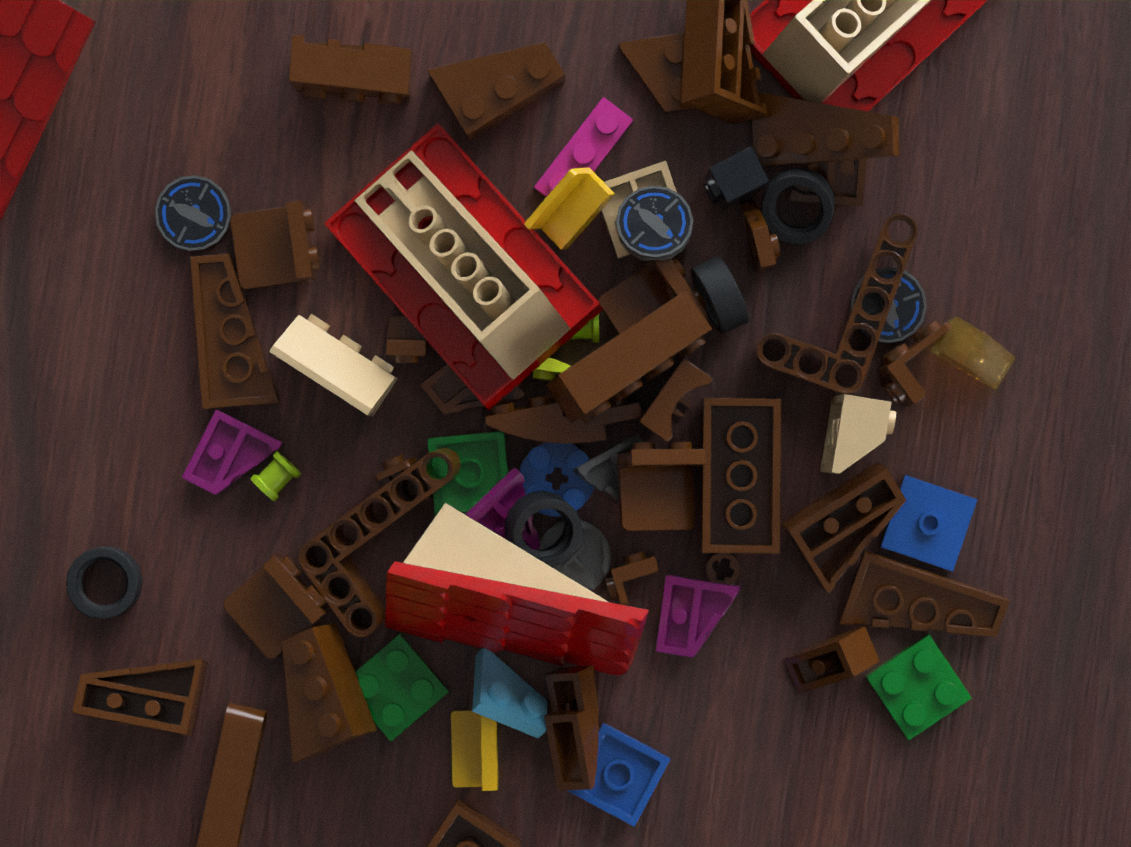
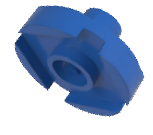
M545 442L533 448L523 460L519 470L525 481L523 483L525 495L530 492L548 491L558 494L575 510L582 508L591 496L594 487L578 477L573 469L588 461L589 458L572 443ZM553 467H560L562 474L568 476L567 483H561L558 490L552 489V483L545 480L546 474L553 473ZM550 508L538 511L548 516H561L556 510Z

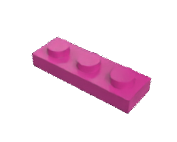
M603 97L534 186V189L544 197H547L569 170L589 167L595 172L633 123V119Z

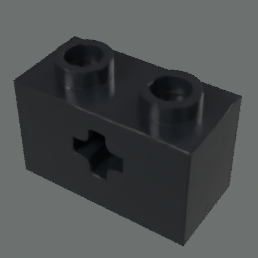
M749 147L710 167L705 176L707 179L705 180L706 183L703 186L711 203L714 205L719 202L722 210L763 190L769 180L752 147Z

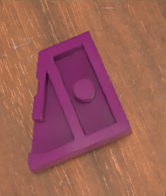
M216 409L182 478L218 495L280 449L283 442Z
M514 467L465 515L506 539L505 521L508 512L518 499L525 496L523 475ZM532 514L524 525L522 538L527 546L537 550L540 547L537 530L533 527Z
M667 575L665 578L656 651L695 657L740 592V586Z

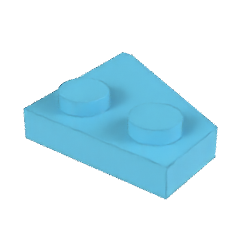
M482 648L475 657L472 712L539 739L547 730L544 718L547 715V700L493 652Z

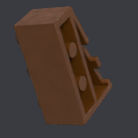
M747 0L686 1L681 103L734 125L768 115L766 103L759 102L756 81L761 79L759 67L753 68L749 45L754 44L755 41Z
M292 34L289 81L297 92H303L302 97L305 99L324 100L325 94L341 95L340 100L346 102H363V97H378V103L401 105V99H411L414 54L411 48L363 43V45L340 44L338 39L328 38L327 43L304 41V35Z
M546 42L427 69L429 77L468 140H471L566 82V75Z
M876 462L781 524L819 586L829 595L836 586L835 583L850 565H854L859 559L858 555L873 537L876 538L907 500L888 469Z
M336 623L312 627L282 641L293 763L317 757L377 730Z
M202 658L185 662L163 663L139 668L80 674L72 713L192 737L208 662Z

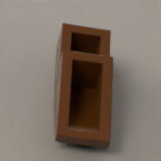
M593 665L560 667L545 675L552 712L545 715L544 718L557 790L592 789L595 785L599 741L597 690Z

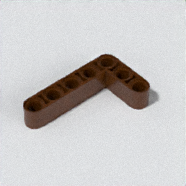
M898 213L889 217L884 223L837 353L780 333H770L761 338L757 345V355L760 361L768 367L840 393L849 394L858 390L865 379L917 237L918 229L913 218L907 214ZM894 221H904L910 226V237L906 241L895 242L889 236V226ZM881 257H891L897 263V272L892 278L884 279L876 273L875 264ZM868 293H878L882 296L884 308L879 314L869 315L863 310L862 300ZM856 329H864L871 336V344L863 351H856L849 345V335ZM770 339H778L785 345V355L778 361L769 360L764 355V345ZM807 352L818 354L822 361L820 370L813 374L805 373L799 364L803 354ZM843 365H851L857 370L858 378L852 386L844 387L836 381V371Z
M439 448L425 455L305 543L300 549L299 563L346 630L352 635L366 637L377 630L384 623L385 608L348 556L448 484L459 474L461 461L458 454L453 450ZM435 457L446 461L448 465L446 476H439L434 472L432 462ZM404 480H410L416 484L418 488L416 498H409L404 494L402 490ZM374 502L382 503L386 507V520H380L374 516L372 512ZM344 524L352 525L356 529V542L348 541L344 537L342 530ZM314 546L322 547L326 551V564L319 563L314 558ZM337 577L344 578L350 586L349 594H342L337 590L335 586ZM359 608L370 612L372 616L371 625H365L359 621L357 613Z
M229 703L223 722L197 847L240 846L267 720L266 710Z

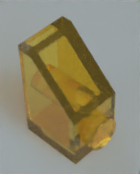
M957 316L950 318L949 322L953 328L937 339L931 352L990 388L997 390L1016 357L989 335Z

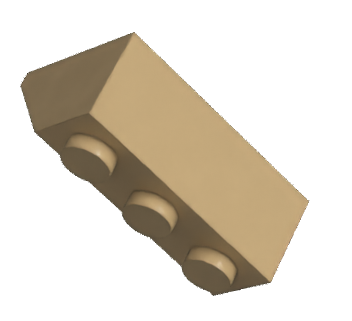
M313 314L308 319L298 315L269 352L361 412L373 417L398 379L391 374L394 367L376 355L372 361L359 354L362 346L344 334L340 340L328 334L327 331L330 325Z
M847 394L832 397L820 472L840 474L882 444L887 434L892 435L896 411L890 410L891 402Z

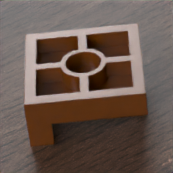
M684 358L637 423L650 433L654 432L668 442L673 436L671 431L672 414L681 418L685 415L675 408L677 402L679 401L687 408H690L691 404L684 395L692 389L709 385L713 378Z

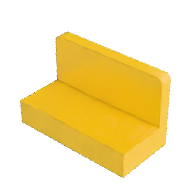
M589 167L571 169L527 219L524 225L529 230L542 229L561 250L568 249L615 193Z
M472 710L452 711L453 786L456 788L482 787V791L498 790L497 721L472 712Z

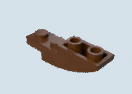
M551 395L529 398V405L514 408L513 402L496 404L491 408L492 413L484 414L486 424L502 432L535 441L564 444L607 440L605 424L641 418L642 416L639 402L637 400L629 401L628 395L617 403L613 397L607 399L611 407L587 423H584L581 417L570 423L556 400H551Z

